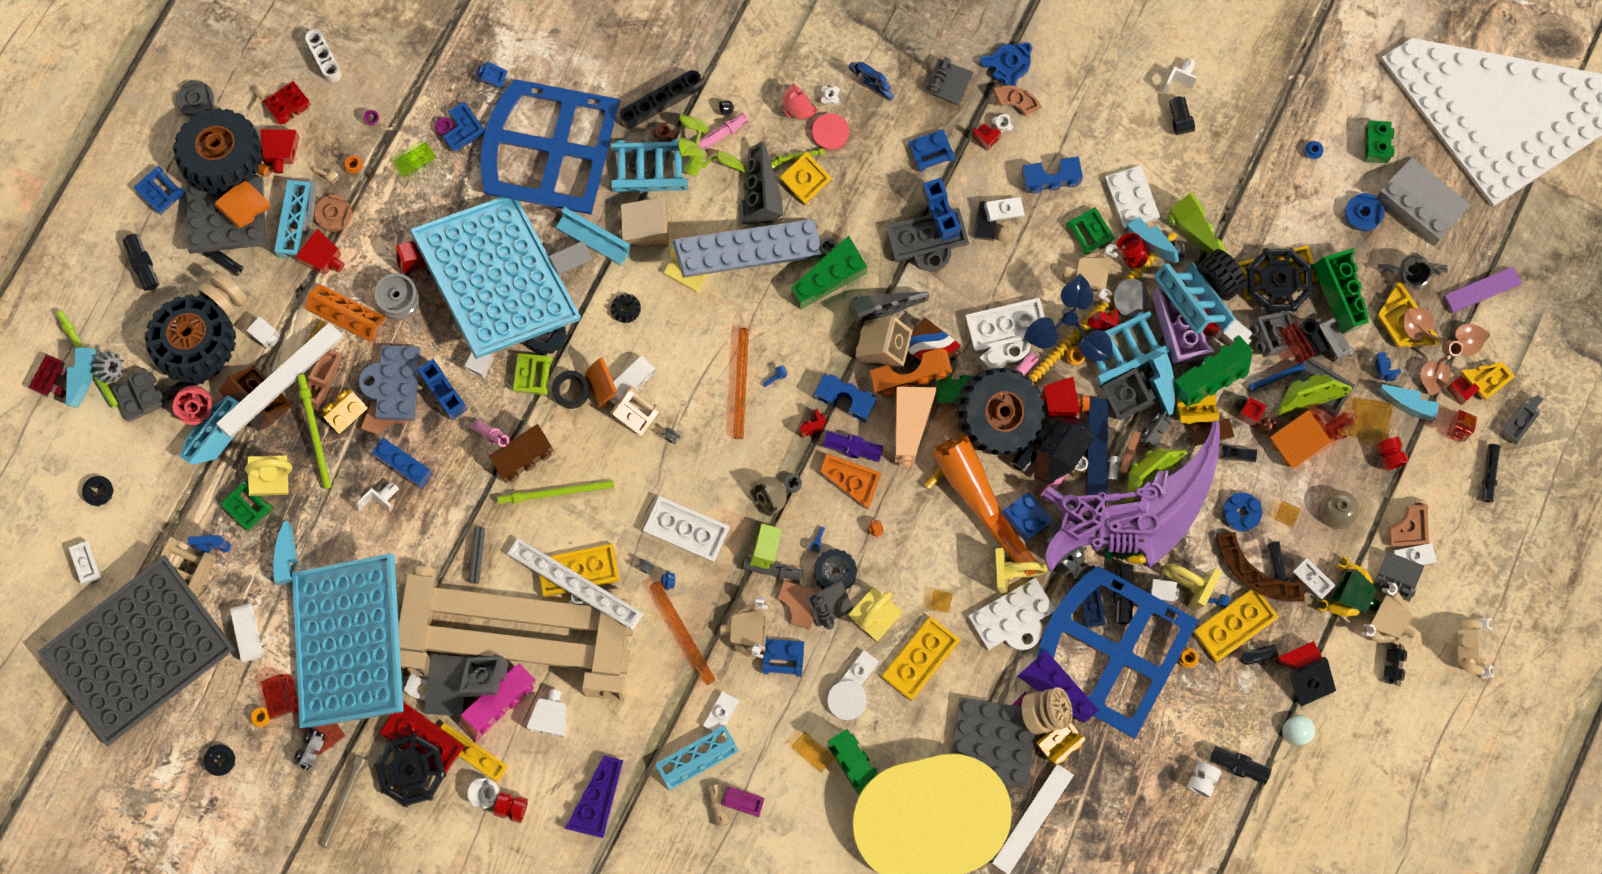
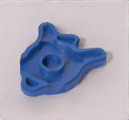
M1028 42L1017 43V45L1004 44L995 54L981 57L980 66L983 68H994L993 79L1004 82L1005 86H1016L1017 81L1025 76L1030 69L1032 45Z
M860 61L851 62L848 65L849 70L857 77L860 73L862 74L863 83L878 91L889 101L894 98V95L889 91L891 87L888 85L887 78L882 73L877 72L871 66Z

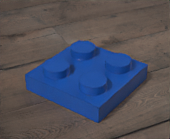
M1029 492L1001 512L1025 542L1054 522Z

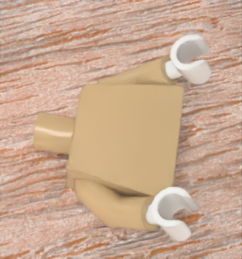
M1110 244L1106 249L1094 251L1079 259L1077 268L1066 266L1064 277L1074 279L1079 274L1083 275L1092 288L1093 301L1103 300L1105 303H1109L1110 300L1106 296L1112 295V293L1106 289L1110 258L1108 257L1116 258L1118 254L1112 253V250L1118 247Z
M1387 582L1389 589L1383 588L1382 591L1389 596L1386 595L1382 598L1379 608L1375 611L1370 623L1364 624L1367 632H1361L1362 636H1368L1377 643H1392L1400 639L1402 634L1413 638L1418 628L1408 624L1412 614L1397 591V585Z
M757 597L754 603L738 611L737 614L732 615L731 625H721V636L730 637V643L735 646L738 652L746 657L757 656L763 658L760 652H765L767 614L761 610L768 609L767 605H763L764 601L767 600L765 597Z
M1467 619L1462 621L1461 630H1457L1459 667H1463L1466 672L1481 675L1483 679L1492 678L1494 675L1491 674L1490 670H1493L1494 667H1482L1480 665L1478 629H1492V627L1488 626V621L1492 619Z

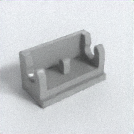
M584 241L549 256L558 275L593 260Z
M1335 318L1319 325L1318 329L1330 348L1328 353L1334 363L1353 354L1354 350L1348 345L1336 324Z

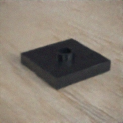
M1325 656L1289 672L1298 704L1301 707L1336 691L1329 662Z

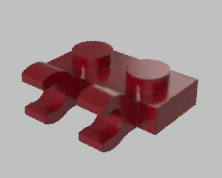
M46 354L28 388L46 397L51 392L63 398L66 391L54 384L59 375L67 379V369L63 368L65 363Z

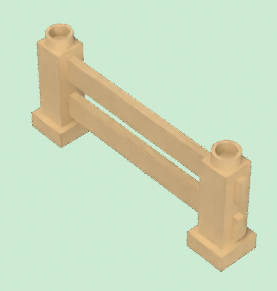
M413 566L412 575L407 574L406 584L401 585L398 608H401L400 621L398 622L401 674L410 675L413 673L416 676L428 677L430 658L427 651L484 657L501 655L505 660L592 670V673L585 672L583 691L586 697L625 701L627 685L622 674L627 675L630 650L626 649L627 636H633V631L592 606L438 588V583L435 579L436 570L427 566ZM619 589L607 590V592L631 605L629 592ZM433 612L598 632L596 646L431 626Z

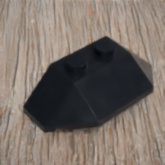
M1075 416L1057 420L1037 450L1035 479L1052 484L1056 479L1065 476L1075 469L1093 441L1089 421Z

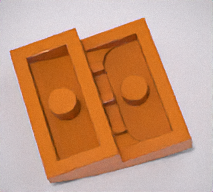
M248 181L235 186L215 202V206L238 228L254 222L255 216L270 209L271 204Z
M601 357L585 372V377L599 409L605 407L608 400L615 398L617 394L603 357Z

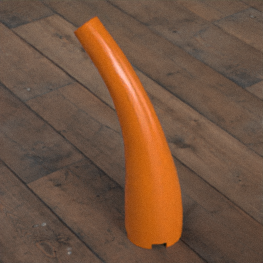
M962 434L959 435L960 440L953 441L950 438L936 447L937 452L933 451L932 453L947 481L1001 548L1004 549L1015 563L1038 562L1001 514L1002 510L989 484L983 465L968 436ZM1022 570V571H1023L1027 576H1031V575H1033L1034 573H1036L1038 570Z

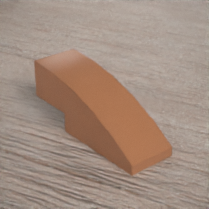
M329 350L316 362L308 377L307 386L311 391L312 397L310 399L314 410H320L342 359L341 353Z

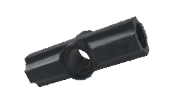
M130 234L125 236L123 244L130 257L128 259L135 274H137L143 290L151 291L157 288L160 284L153 270V262L148 252L145 251L139 235Z
M1044 419L1041 423L1043 425L1040 432H1036L1037 438L1033 442H1037L1041 446L1055 425V422L1051 419ZM1028 442L1027 448L1020 451L1011 464L1019 472L1025 473L1036 459L1038 449H1033L1030 446V442Z
M1117 564L1116 576L1133 584L1134 565ZM1116 581L1114 588L1121 591L1124 585ZM1114 592L1115 623L1120 625L1130 624L1134 602Z
M1218 746L1214 747L1209 760L1210 763L1229 770L1233 775L1242 778L1247 777L1266 785L1271 775L1272 768L1252 761V758L1237 752L1233 753Z

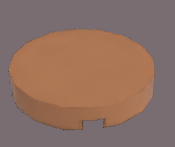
M327 195V197L321 198L315 206V220L322 229L328 232L343 230L352 219L351 205L340 195Z

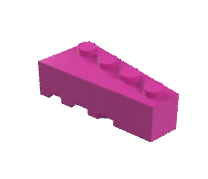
M518 663L506 674L505 681H500L497 695L481 696L461 714L459 727L476 743L496 722L505 716L508 710L517 706L524 695L527 696L534 690L536 679Z

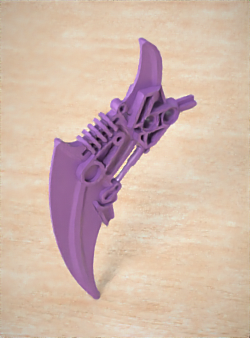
M1214 421L1212 423L1206 442L1189 463L1169 477L1168 470L1158 471L1153 482L1146 483L1144 488H1139L1136 492L1105 494L1101 492L1098 495L1076 497L1074 495L1063 496L1049 486L1043 496L1058 506L1057 509L1061 511L1064 520L1060 531L1051 540L1046 551L1045 562L1048 571L1052 572L1067 553L1087 545H1091L1094 551L1100 550L1101 546L1108 547L1109 552H1113V547H1115V552H1119L1121 548V553H1125L1126 548L1127 553H1131L1132 549L1133 553H1138L1139 551L1144 555L1149 568L1168 554L1189 530L1208 495L1218 460L1220 443L1219 422ZM1136 497L1140 500V502L1112 505L1105 508L1106 501ZM1072 505L1075 509H1068L1066 506ZM1082 516H1089L1091 520H1085Z

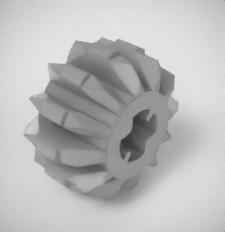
M113 351L100 352L99 356L94 357L96 364L91 366L95 367L92 374L97 375L96 380L103 381L104 383H115L118 381V378L123 377L121 371L126 369L122 367L125 361L120 359L118 353L114 354Z

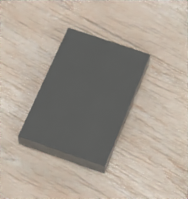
M1305 355L1301 363L1303 362L1306 369L1293 374L1285 387L1288 389L1292 382L1298 380L1302 382L1308 381L1309 377L1316 374L1320 376L1328 375L1351 386L1352 390L1355 384ZM1349 395L1316 405V407L1335 418Z
M431 654L424 714L461 717V714L465 711L466 697H462L459 694L466 660L470 657Z

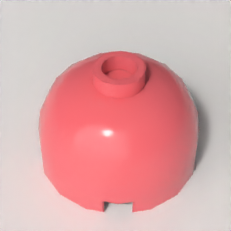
M794 82L785 90L782 96V103L785 107L783 112L789 118L793 116L797 120H806L818 112L816 106L811 104L807 95Z
M190 385L182 388L177 393L172 406L174 414L181 418L183 423L197 425L209 418L213 402L211 395L203 387Z

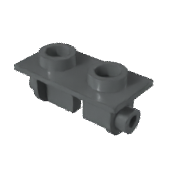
M1167 411L1155 412L1151 416L1148 426L1140 432L1139 443H1146L1145 447L1149 450L1155 448L1162 438L1157 433L1158 430L1164 434L1172 423V417L1166 415Z

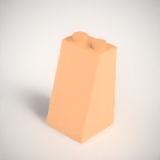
M897 387L895 464H899L901 467H909L915 463L934 403L936 387Z

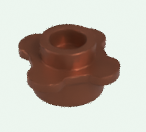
M661 123L653 130L652 135L657 137L659 142H667L669 138L675 136V132L670 129L667 123Z
M1273 418L1261 419V423H1258L1257 426H1260L1261 431L1274 430L1278 421H1273Z

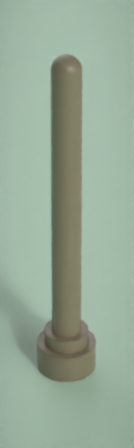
M354 755L351 762L353 763V770L321 842L323 848L329 846L360 771L363 772V769L367 767L368 760Z

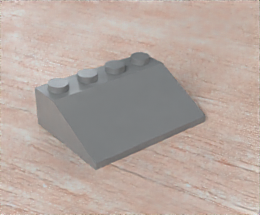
M1413 157L1395 174L1376 197L1433 246L1443 238L1471 206Z

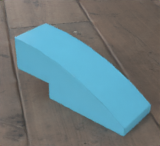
M1140 216L1127 224L1128 233H1137L1148 252L1167 261L1179 262L1177 249L1157 225L1150 229Z
M75 348L74 367H67L66 406L78 408L83 401L94 376L92 372L95 370V367L91 365L96 364L94 357L98 356V350L93 348Z
M1160 352L1148 358L1155 374L1149 381L1162 411H1167L1166 415L1173 414L1175 402L1174 376L1167 353Z
M1384 384L1378 389V393L1386 401L1409 415L1430 422L1437 418L1439 403L1420 399L1421 391Z
M288 521L283 522L274 551V580L278 586L292 583L291 563L298 562L292 526Z

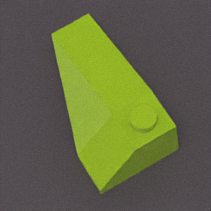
M1193 191L1170 209L1168 219L1171 225L1176 226L1182 234L1210 255L1216 249L1226 252L1219 238L1215 239L1214 227L1212 223L1206 222L1203 215L1206 212Z

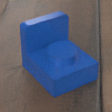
M487 61L478 67L476 82L484 81L500 89L508 71Z
M1386 352L1378 353L1375 356L1374 361L1378 379H1385L1386 382L1396 380V377L1401 374V369L1389 370L1391 362L1389 357L1387 358Z

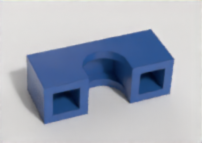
M1079 156L1060 159L1058 165L1060 172L1055 175L1047 174L1043 170L1042 162L1023 165L1022 177L1026 193L1036 194L1046 189L1055 191L1064 186L1069 188L1079 186L1083 180Z
M941 177L923 183L922 192L941 241L960 236L961 227L955 212H952L947 199L948 194Z
M434 359L417 369L451 420H454L468 410Z
M824 374L814 393V399L832 407L838 397H847L852 403L849 415L866 423L876 404L874 395L868 391L862 392L858 390L852 383L847 382L845 384L839 381L840 379L833 374Z
M382 438L372 451L373 456L390 469L393 468L399 472L406 480L421 490L433 475L428 467L385 438Z

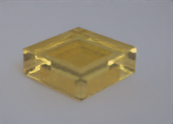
M1283 501L1274 520L1293 527L1301 509Z
M934 589L930 609L949 614L953 593Z

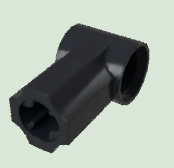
M1178 96L1169 100L1175 135L1195 132L1194 118L1189 113L1185 97Z
M1307 318L1299 325L1298 334L1304 338L1315 358L1329 351L1330 348L1318 329V322L1313 318ZM1304 325L1311 326L1312 332H1307L1304 329Z

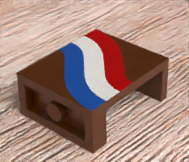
M924 317L912 331L907 354H911L921 362L923 353L942 348L947 351L949 361H955L961 353L959 351L961 344Z

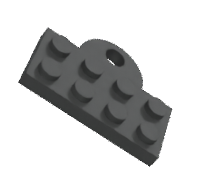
M951 209L952 212H955L961 227L960 236L943 242L932 215L886 225L895 263L914 258L915 263L921 269L928 272H937L945 268L951 258V249L969 245L960 209ZM936 257L940 260V264L933 266L929 260Z

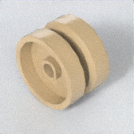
M216 270L209 277L211 284L203 283L197 291L199 295L212 299L230 318L235 312L233 305L240 307L247 300V297L231 279Z

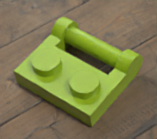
M518 353L513 391L548 396L549 368L553 358ZM537 363H542L540 386L534 387Z

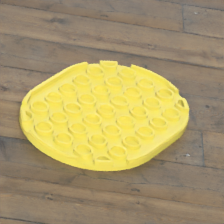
M941 754L897 764L878 773L863 788L853 812V834L862 857L879 874H965L982 867L999 852L1010 830L1012 812L1006 787L990 767L970 756Z

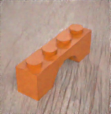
M942 348L923 353L919 367L909 374H898L889 365L870 370L875 393L883 397L893 395L897 387H911L916 384L925 385L931 379H944L947 377V374L952 373L948 353Z

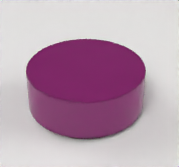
M446 117L438 119L435 123V130L441 137L454 129L452 120Z

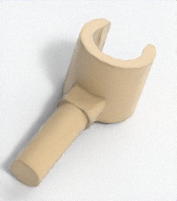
M262 86L255 91L258 97L249 108L251 112L255 110L261 101H264L269 96Z
M316 167L313 169L314 172L325 177L331 184H334L340 178L334 170L326 173Z

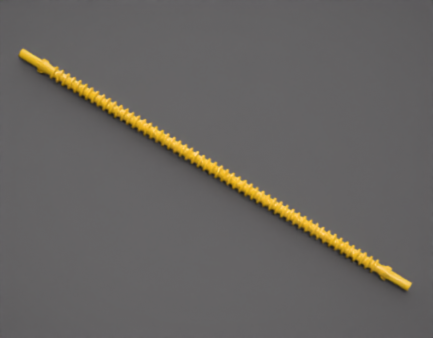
M1174 232L1167 236L1171 243L1177 238ZM1149 252V259L1142 267L1134 268V271L1131 270L1130 275L1127 274V278L1122 280H1138L1139 275L1142 276L1143 272L1147 271L1146 268H1150V264H1154V260H1158V256ZM1113 289L1111 290L1112 295L1107 297L1110 302L1100 301L1101 305H1096L1097 309H1093V313L1090 312L1089 317L1086 316L1085 320L1081 321L1082 324H1079L1084 333L1087 332L1086 329L1091 328L1088 326V318L1099 311L1105 312V310H1109V306H1113L1111 301ZM1074 328V332L1071 331L1070 336L1067 335V339H1063V343H1059V347H1055V351H1051L1052 355H1047L1048 359L1044 358V363L1040 362V367L1036 366L1037 370H1033V374L1028 375L1033 380V383H1037V379H1041V375H1045V371H1049V367L1052 368V364H1056V360H1060V356H1064V352L1068 351L1067 348H1071V344L1076 343L1075 340L1079 341V336L1082 337L1078 328ZM939 466L932 477L924 484L929 490L941 477H945Z

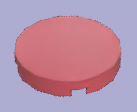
M824 114L817 118L813 124V140L817 146L825 150H838L845 145L849 138L848 123L838 114Z

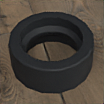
M569 370L562 372L555 378L552 386L555 400L560 406L567 409H575L582 406L589 397L590 390L587 380L577 371ZM575 379L581 384L582 393L576 400H566L560 395V386L565 380Z

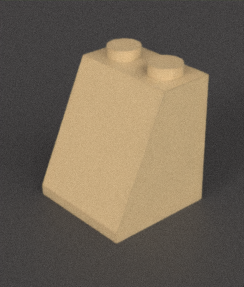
M666 197L621 205V211H618V222H622V229H619L620 239L629 243L630 246L669 245Z
M894 316L866 320L860 332L861 336L856 348L855 357L866 364L904 366L913 330Z

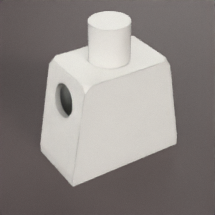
M550 689L548 700L538 699L527 725L529 731L562 738L566 737L567 705L559 702L561 691Z

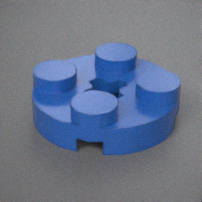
M1368 193L1356 195L1347 203L1345 208V218L1348 226L1358 231L1374 230L1384 217L1383 205L1380 204L1374 195ZM1365 208L1369 215L1362 216L1360 211Z
M1235 493L1223 506V518L1229 528L1234 531L1246 532L1252 530L1259 524L1262 518L1261 502L1251 494ZM1245 508L1248 514L1240 517L1237 509Z

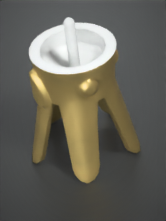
M1083 456L1075 467L1074 478H1078L1082 471L1084 475H1087L1088 461Z

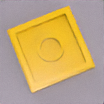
M807 151L779 177L804 205L832 180Z

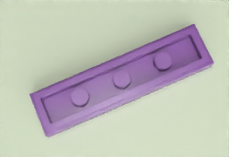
M1511 267L1446 294L1444 299L1453 314L1520 286L1522 282L1515 268Z

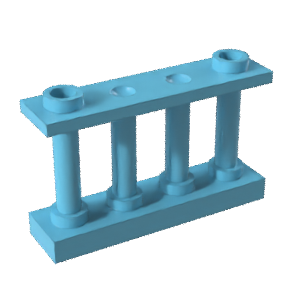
M679 139L672 140V142L627 143L626 141H616L612 143L611 149L612 152H617L618 178L611 180L612 191H688V180L682 176V156H680L678 149ZM644 151H655L654 179H646L644 177ZM663 151H674L673 179H665L663 177ZM625 152H636L637 177L635 180H627L625 178Z
M1191 263L1183 273H1176L1170 264H1164L1154 276L1195 334L1201 333L1209 323H1216L1221 331L1225 332L1236 319L1194 263ZM1182 280H1184L1189 287H1186ZM1204 308L1208 310L1209 315L1203 310Z
M1150 311L1147 313L1140 312L1133 316L1134 319L1105 331L1111 338L1112 353L1117 365L1116 368L1110 370L1106 368L1103 361H1095L1100 371L1096 379L1099 387L1135 368L1139 370L1150 365L1148 358L1160 352H1165L1169 356L1171 352L1167 345L1163 347L1158 345L1146 322L1152 315ZM1137 325H1140L1152 348L1151 352L1145 355L1141 353L1129 330ZM1121 332L1134 355V360L1128 363L1124 361L1112 336Z

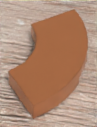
M1008 85L992 89L999 106H1014L1024 116L1042 108L1034 95L1024 89Z

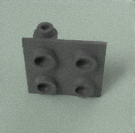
M948 57L938 59L925 92L959 105L973 72L952 64L951 59Z
M1387 551L1374 586L1382 591L1383 588L1389 589L1387 582L1395 583L1398 588L1397 591L1402 598L1410 602L1416 593L1415 588L1424 565Z
M842 580L806 597L818 627L823 625L827 630H831L834 627V619L853 610Z

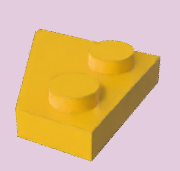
M1503 362L1490 366H1480L1470 370L1465 369L1460 373L1471 386L1476 383L1480 387L1477 393L1484 401L1515 377Z

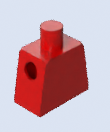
M260 129L263 158L267 164H272L273 173L281 174L284 170V164L294 163L300 136L297 130Z
M319 229L315 230L296 255V259L300 264L324 275L331 268L340 273L345 266V263L339 260L341 256L340 250Z
M414 241L396 245L395 259L401 274H407L427 266Z
M1069 377L1043 387V396L1039 397L1040 399L1043 398L1044 406L1042 407L1046 408L1047 416H1079L1080 409L1074 377Z

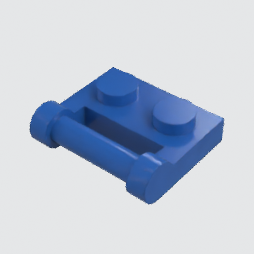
M944 129L908 141L919 172L925 171V168L955 160L954 152L951 149ZM944 150L946 153L925 161L921 159Z
M160 166L154 168L133 187L160 215L185 195V191L177 187L164 174V170ZM156 178H159L173 192L170 196L154 182Z
M220 535L188 537V545L201 554L219 549L227 553L232 548L230 542L225 541Z
M766 639L763 674H794L796 677H802L804 642ZM770 660L797 662V667L769 665Z

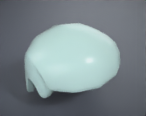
M1303 715L1289 718L1283 725L1285 740L1293 746L1310 743L1315 736L1313 721Z

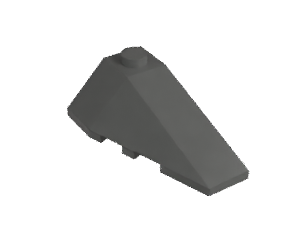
M761 141L750 147L748 151L745 169L748 175L747 181L743 183L742 188L745 189L744 200H740V219L742 224L771 222L783 216L781 193L765 142Z
M910 292L859 295L850 301V310L857 326L861 327L866 320L884 318L929 300V293Z

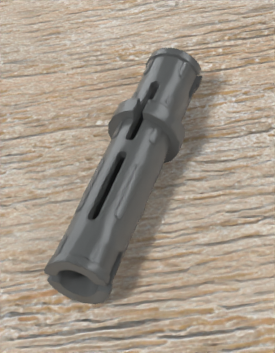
M745 559L744 571L772 575L782 580L784 578L800 582L802 580L803 569L787 567L786 564H770V568L765 569L751 566V559Z

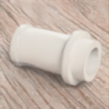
M1110 456L1109 460H1107V463H1109L1107 480L1119 481V469L1122 464L1121 457Z

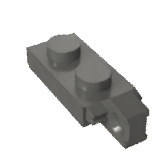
M1536 395L1531 402L1528 400L1523 402L1500 434L1516 445L1539 416L1541 410L1537 407L1543 401V398Z

